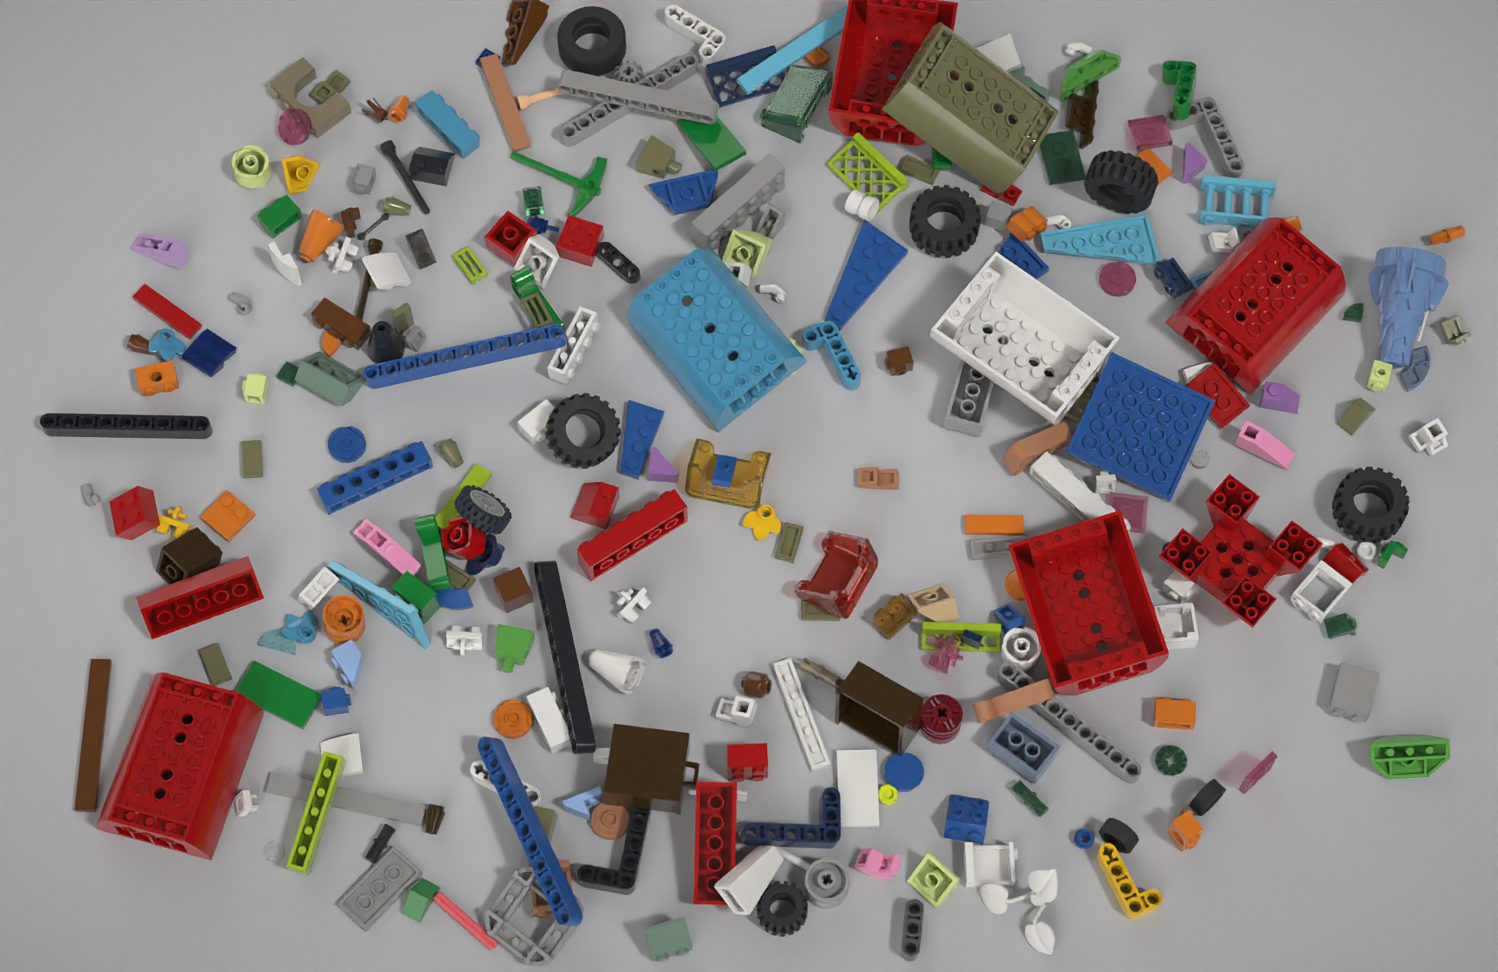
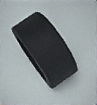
M1212 779L1192 799L1189 807L1199 816H1203L1218 802L1226 789L1216 779Z
M1108 818L1099 830V835L1106 843L1114 845L1117 851L1124 854H1129L1139 841L1137 834L1128 825L1115 818Z

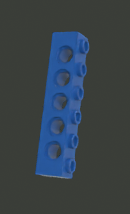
M422 441L414 442L401 451L396 450L392 452L390 456L378 458L372 464L361 466L350 474H343L337 480L323 483L317 488V491L328 515L433 468L432 459ZM409 458L414 459L412 462H405ZM391 466L396 467L394 470H388ZM373 474L379 475L377 478H370ZM356 482L361 483L359 486H353ZM338 490L344 491L342 494H335Z

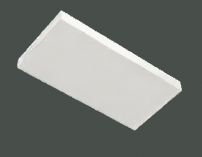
M1011 34L976 48L1007 72L1022 67ZM950 73V78L956 81V75L954 73ZM964 84L966 90L971 88L969 84Z
M877 749L837 750V780L841 803V829L879 828Z

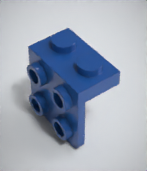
M950 795L943 838L983 844L989 801L962 795Z

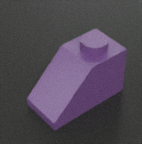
M1265 381L1261 392L1259 408L1297 414L1300 395L1284 384Z

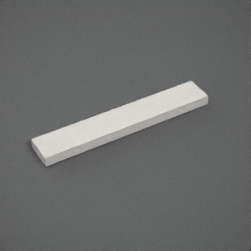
M787 658L772 663L811 771L831 766L792 659Z

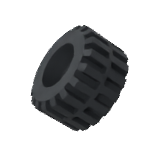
M776 881L773 886L769 884L757 902V918L760 920L759 923L765 927V931H772L774 936L777 933L781 934V937H785L786 933H789V936L793 935L795 930L798 932L801 929V925H804L807 918L808 903L806 895H803L801 888H796V884L788 885V881H784V884ZM786 900L793 905L794 912L786 918H780L771 912L770 906L775 901Z

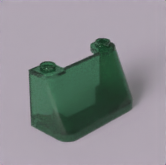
M792 65L786 69L784 80L767 109L764 108L762 110L760 119H762L761 127L801 144L804 138L802 131L809 126V120L822 97H825L826 94L829 95L833 88V72L826 69Z

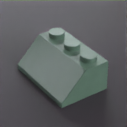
M320 351L301 360L295 380L303 387L316 391L319 396L326 397L339 406L351 402L366 381L362 374Z

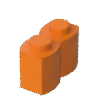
M1029 206L1024 211L1013 216L1006 228L1021 242L1030 241L1036 234L1045 231L1048 219L1033 206Z

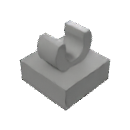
M413 325L411 330L405 329L401 335L406 338V343L415 352L420 350L427 338L422 329Z

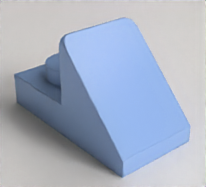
M596 787L562 801L564 811L590 821V815L586 806H595L600 803V800H603L601 789Z

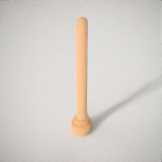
M555 88L529 97L522 94L516 96L519 109L524 110L531 103L564 93Z

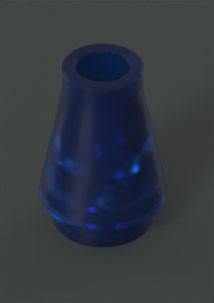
M659 629L652 630L649 636L655 655L659 656V658L670 656L673 652V645Z

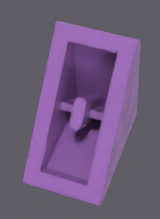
M1188 142L1185 144L1183 153L1182 183L1189 182L1202 172L1207 163V159Z
M652 447L649 481L678 482L679 473L655 447Z

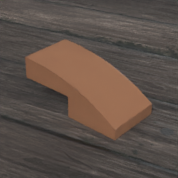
M878 467L859 468L858 486L881 490L899 489L898 469L879 470Z

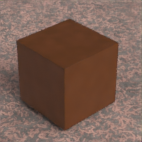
M520 567L493 578L495 590L506 613L533 602L532 591Z

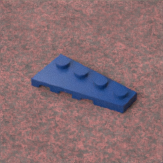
M631 400L628 401L620 474L639 479L664 417V411Z

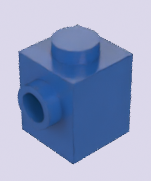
M332 687L329 690L321 691L322 707L325 716L349 713L348 706H351L350 694H346L345 688Z

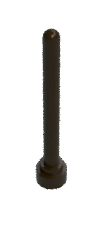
M369 239L367 245L370 252L369 255L378 254L382 251L383 242L381 240ZM367 268L356 312V317L360 320H363L372 279Z

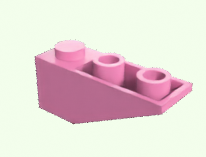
M1248 421L1245 422L1235 444L1286 470L1295 455L1292 450L1265 429Z

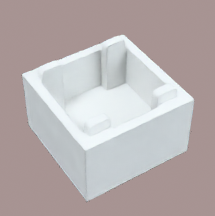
M1193 603L1154 606L1168 650L1196 647L1199 636Z

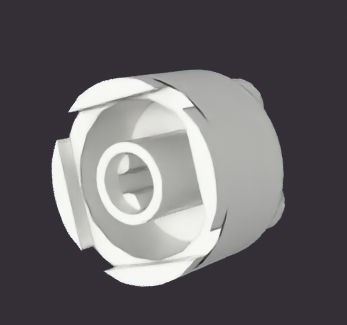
M1017 627L1008 631L1004 636L1000 656L1002 661L1016 665L1023 672L1032 669L1037 664L1041 653V646L1036 632L1026 627Z

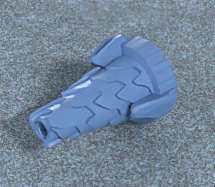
M1401 246L1385 247L1376 252L1374 269L1369 273V285L1374 304L1379 305V313H1381L1379 324L1381 331L1379 345H1382L1380 361L1393 364L1392 369L1409 366L1413 342L1417 339L1419 326L1423 324L1425 309L1435 311L1448 288L1449 282L1444 277L1446 261L1436 253Z

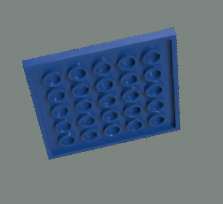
M1111 352L1065 453L1111 475L1115 474V477L1170 502L1215 400Z

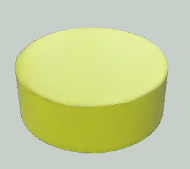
M889 784L881 786L878 790L879 802L886 806L896 802L898 797L897 789Z

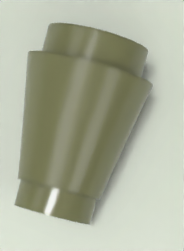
M392 196L391 198L386 197L383 211L387 212V214L409 216L411 205Z
M452 438L445 440L439 445L440 453L454 468L464 463L457 443Z

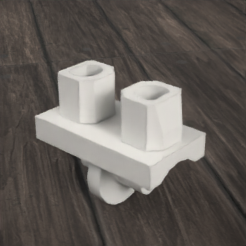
M349 237L345 238L340 249H338L339 244L334 243L333 246H328L325 250L329 255V261H333L336 258L332 269L333 273L337 274L338 271L349 273L353 262L344 259V257L348 255L354 258L359 247L350 243L351 238Z
M630 588L626 592L623 590L618 592L620 599L617 601V604L622 606L624 602L626 603L616 614L619 619L625 618L630 623H633L639 617V614L633 609L635 604L642 610L649 606L651 600L645 594L647 592L645 588L638 590L632 598L630 596L634 591Z
M453 625L451 630L446 633L447 648L460 650L461 656H465L466 650H482L483 641L480 627H471L469 632H462V627Z

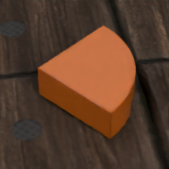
M327 332L322 339L323 349L329 357H332L342 345L340 340Z

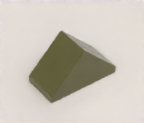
M1359 398L1351 404L1337 425L1352 436L1376 409L1362 398Z

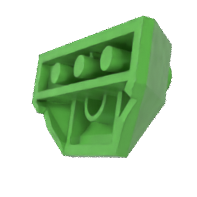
M1098 50L1089 55H1083L1075 63L1068 64L1064 71L1059 100L1063 102L1069 98L1070 94L1078 93L1092 81L1100 80L1118 69L1121 57L1105 50Z
M1430 735L1389 736L1370 743V763L1388 779L1429 777L1444 762L1450 759V739Z

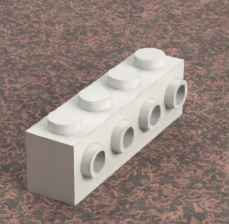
M579 307L566 332L567 344L556 350L547 367L550 379L566 385L570 379H573L577 364L582 362L585 349L590 347L593 334L599 330L600 322L597 312Z

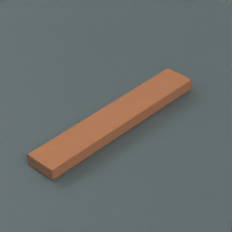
M493 54L480 58V63L513 151L518 152L531 148L528 135L498 55Z

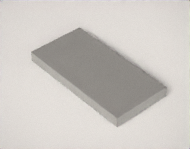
M393 846L337 903V906L367 932L423 875V872Z

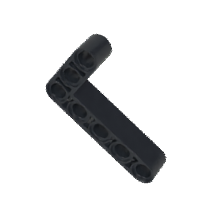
M632 808L619 870L582 865L577 871L578 882L582 887L622 895H629L634 892L651 810ZM642 823L644 826L642 829H635L633 825ZM631 842H638L640 844L635 849L629 846ZM633 861L636 864L634 867L628 868L625 866V863ZM583 873H590L592 875L587 880L581 878ZM605 876H608L612 879L609 883H603L601 881V879ZM624 880H629L631 882V885L628 887H623L621 885V882Z

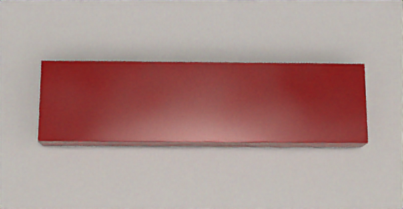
M146 284L133 295V299L189 340L202 328L200 322Z

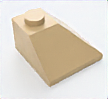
M944 584L907 595V598L918 613L936 622H953L959 619L955 597Z

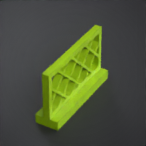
M859 132L853 136V140L827 163V166L852 190L860 191V184H870V192L862 193L871 197L883 196L877 213L902 190L905 191L909 188L908 179ZM854 146L858 150V156H848V151ZM838 160H845V168H836L833 164ZM848 160H858V168H847ZM860 160H869L871 168H860ZM847 172H858L857 180H849ZM860 172H870V180H860ZM873 172H881L883 180H873ZM872 184H883V192H872ZM885 184H894L897 189L893 192H885Z

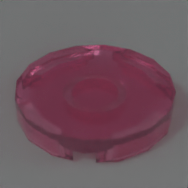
M291 108L280 116L278 132L284 142L290 145H300L309 138L312 123L305 111Z
M1110 262L1102 268L1099 274V284L1102 290L1111 296L1122 297L1128 295L1136 284L1135 271L1129 264L1124 262Z

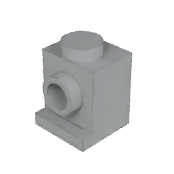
M357 163V173L354 174L352 184L355 186L354 192L370 195L376 179L375 167Z

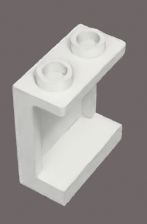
M965 842L963 848L965 887H982L987 883L1014 886L1015 881L1019 879L1018 867H1015L1014 860H1017L1018 853L1017 848L1013 846V842H1009L1008 845L973 846V842Z

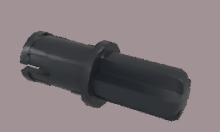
M385 824L378 837L373 839L374 843L365 856L369 862L375 863L382 851L387 849V843L396 831L390 825Z

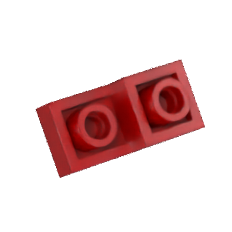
M1012 184L1004 191V194L1000 193L998 196L984 185L980 189L981 192L1011 206L1016 204L1022 193L1021 189Z

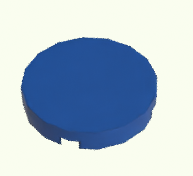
M353 426L337 428L328 439L330 455L341 463L357 461L366 450L364 434Z
M903 753L901 757L894 754L885 765L884 776L889 785L895 787L897 791L909 792L921 784L924 777V767L917 756L911 753Z

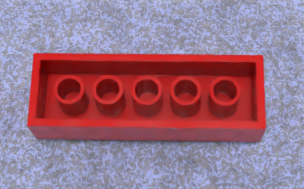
M675 489L662 493L659 499L654 502L649 501L638 512L633 511L625 520L615 522L607 531H601L591 541H585L580 544L577 549L578 564L590 581H593L688 522L687 505Z
M249 556L137 596L136 598L153 640L262 600L264 596Z
M696 781L693 904L728 905L714 886L736 866L737 782Z

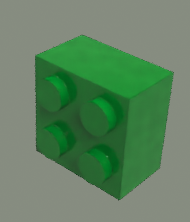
M408 571L391 587L393 596H399L405 603H411L418 609V615L423 624H426L440 608L437 593Z

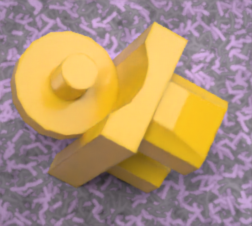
M177 506L175 510H168V514L172 515V518L158 514L160 525L156 529L158 532L168 534L170 526L173 525L176 526L173 537L179 538L194 529L193 525L179 521L180 519L186 520L188 516L183 513V507Z

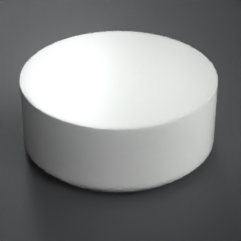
M1371 542L1360 543L1356 550L1357 557L1364 562L1373 560L1377 553L1375 545Z

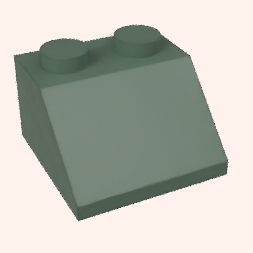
M685 916L645 928L646 941L652 961L663 962L668 960L670 956L676 954L677 956H684L689 953L688 951L692 950Z

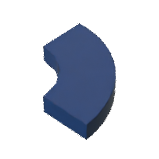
M448 588L436 592L439 605L445 608L466 610L474 607L466 588L459 590Z

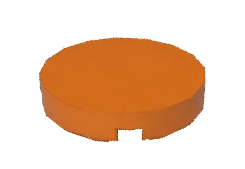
M508 700L500 704L496 709L493 722L495 729L501 736L507 739H517L530 731L533 724V715L531 709L524 702Z

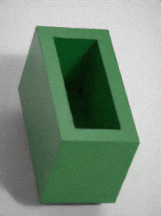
M286 194L276 199L268 208L262 209L257 217L259 224L274 239L302 218L300 208Z

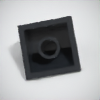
M419 147L413 153L409 166L410 178L415 181L447 186L455 153Z

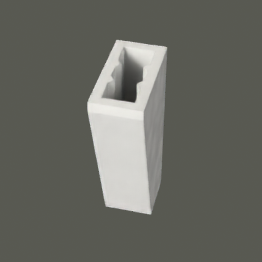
M771 845L758 846L718 881L714 887L734 914L750 915L784 859L776 847Z

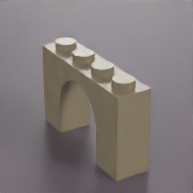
M302 57L269 82L271 87L270 93L275 99L281 101L287 111L290 110L293 113L294 118L299 123L302 122L305 125L304 127L309 134H314L319 138L351 114L350 104L338 92L318 106L310 107L299 103L296 100L298 93L317 78L315 68Z

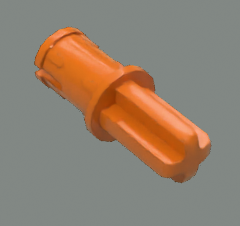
M1462 225L1452 229H1443L1442 232L1430 235L1428 237L1430 245H1437L1443 242L1449 243L1453 239L1464 237L1465 229Z

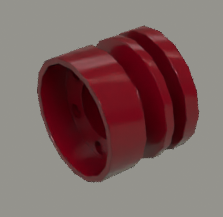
M945 694L933 695L926 700L922 708L920 730L927 740L936 744H945L956 738L960 731L963 717L962 707L959 702L950 695Z

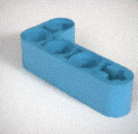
M824 321L807 328L803 332V347L808 351L824 347L843 386L851 391L856 390L860 385L861 374L836 324L832 321ZM825 331H831L832 333H831V334H826V333H824V332H825ZM810 337H811V338H814L815 340H814V341H809V340H807V338H810ZM833 346H838V347H840V349H837V350H836V349H833L832 347H833ZM843 361H844V362H847L848 364H847V365H842V364H840V362H843Z

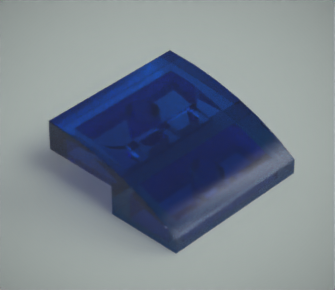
M206 329L182 355V359L212 378L224 367V362L236 353L237 347L209 329Z

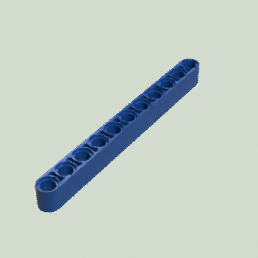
M553 324L369 365L364 369L363 376L370 388L378 389L558 349L567 344L568 338L562 325Z
M482 737L478 742V751L557 923L566 926H578L583 919L582 911L503 741L498 738Z

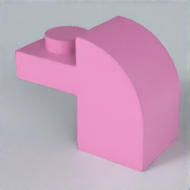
M873 848L861 849L854 868L866 875L890 881L891 877L896 876L899 871L902 857L897 854L883 855Z

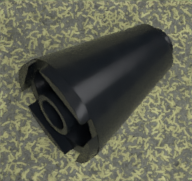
M379 321L375 323L367 345L370 359L378 364L402 358L405 344L400 335L388 322Z

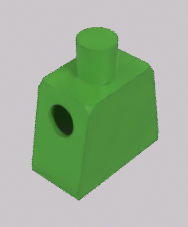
M498 624L495 654L496 660L503 662L501 667L503 672L512 673L514 664L524 665L535 641L534 631Z

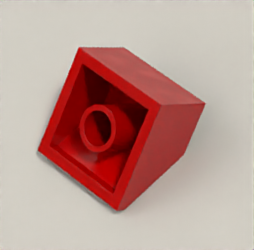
M604 482L584 483L571 514V519L607 530L620 497L619 487Z

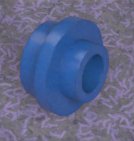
M1081 829L1076 832L1074 842L1079 848L1088 849L1094 843V835L1087 829ZM1086 837L1088 841L1082 842L1080 838Z

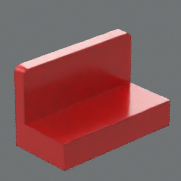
M1343 542L1335 545L1322 559L1323 562L1352 584L1369 571Z

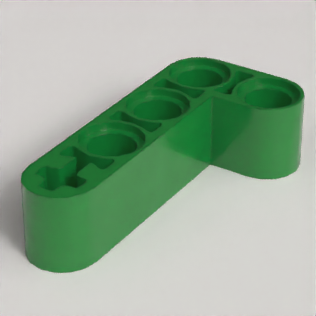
M1166 61L1162 64V81L1167 85H1176L1173 97V117L1176 120H1186L1190 116L1197 82L1196 64L1190 61Z
M525 266L511 274V285L520 301L522 298L538 292L554 324L562 325L565 330L562 321L536 286L534 275L529 267ZM534 298L533 301L537 306L543 320L547 321L540 305L538 304L536 298ZM527 301V304L531 312L533 313L537 323L540 324V321L537 318L530 302Z
M434 514L415 518L414 522L421 540L430 588L434 592L451 588L445 551L441 544V532Z

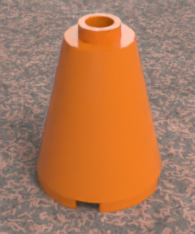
M315 209L312 210L298 251L300 258L307 263L310 261L315 262L326 248L339 237L345 229L344 226L336 220L334 222L327 214Z

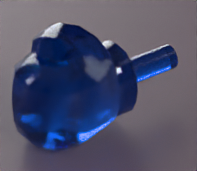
M531 215L528 218L527 224L537 230V235L546 233V229L555 232L559 231L558 227L548 225V220L539 218L537 215Z

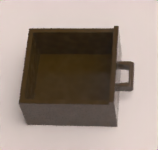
M860 661L856 663L844 681L841 679L835 681V723L837 725L840 722L901 757L921 729L923 697Z
M614 724L604 786V803L606 805L671 812L681 815L684 787L696 788L700 765L697 762L688 761L690 733ZM687 767L695 769L693 781H685Z

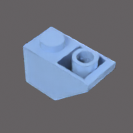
M351 639L331 651L333 656L331 661L336 669H341V677L346 685L350 684L354 689L357 686L363 658Z

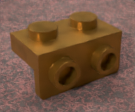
M902 593L898 596L894 595L884 609L880 608L874 614L873 625L889 640L914 619L918 613L904 600Z

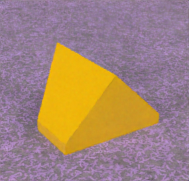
M301 155L281 158L289 194L307 191L321 164Z

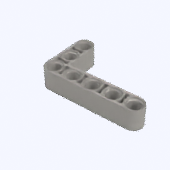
M1205 97L1192 101L1190 113L1193 115L1190 114L1186 120L1171 119L1174 118L1173 107L1168 109L1164 122L1167 129L1177 130L1202 122L1226 177H1241L1244 161L1215 99Z

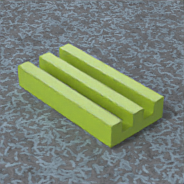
M469 246L452 255L472 285L476 284V281H481L483 277H488L487 271ZM466 252L468 253V255H469L470 258L473 260V262L475 263V265H476V266L478 267V269L481 271L480 274H478V272H477L476 269L473 267V265L471 264V262L468 260V258L465 256L464 253H466ZM459 256H461V258H462V259L464 260V262L467 264V266H468L469 269L472 271V273L474 274L475 277H473V276L470 274V272L468 271V269L465 267V265L463 264V262L460 260Z

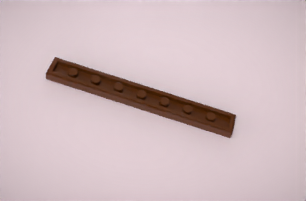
M91 659L75 812H96L112 666L111 659Z

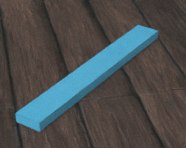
M847 6L737 78L736 82L748 95L841 33L844 28Z

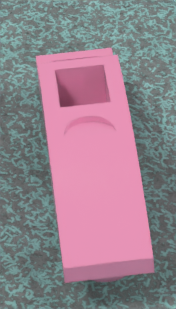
M365 519L353 532L357 538L380 555L385 562L401 575L406 571L415 575L422 568V565L405 549L369 520Z

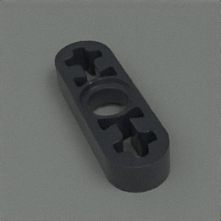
M601 242L598 245V257L629 284L639 281V268L610 242ZM602 249H609V254L607 252L602 253ZM616 259H621L624 264L622 266H615L613 262ZM628 271L630 273L635 272V276H628Z

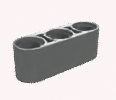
M918 899L909 900L904 912L901 956L906 961L916 960L921 946L924 905ZM917 907L920 912L912 914L909 908ZM913 926L918 932L911 934L907 931V928ZM912 946L916 952L913 954L907 953L905 948Z

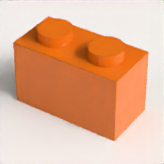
M1170 697L1156 698L1153 727L1193 730L1196 718V702L1187 698L1171 700Z

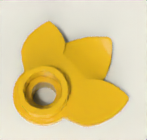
M762 505L757 511L749 512L745 516L743 527L753 528L754 537L760 541L765 539L770 532L779 534L781 522L776 517L775 509L772 506ZM769 513V516L764 517L762 514Z

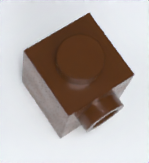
M908 346L886 352L884 365L886 370L890 371L891 376L904 375L908 371L913 370L914 361Z

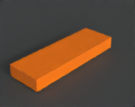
M965 515V535L1024 534L1023 515Z

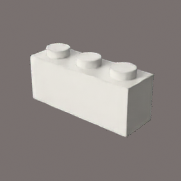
M546 687L526 696L527 703L551 754L570 746L568 729L564 721V711L559 709L556 704L559 701L555 692L551 693L549 687Z

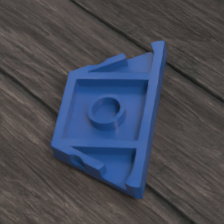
M713 169L649 184V188L674 215L708 208L712 203L718 171L715 172Z

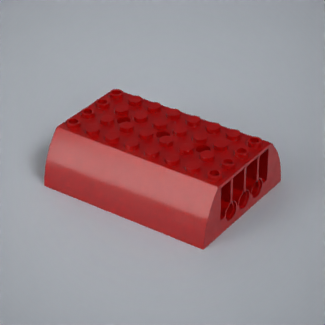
M848 0L828 111L832 124L839 132L849 137H853L859 132L865 139L916 147L926 143L883 111L882 108L931 28L935 24L942 22L954 31L958 3L943 0ZM894 44H899L902 46V48L894 49L892 46ZM892 74L895 75L897 78L895 80H890L887 78V76Z

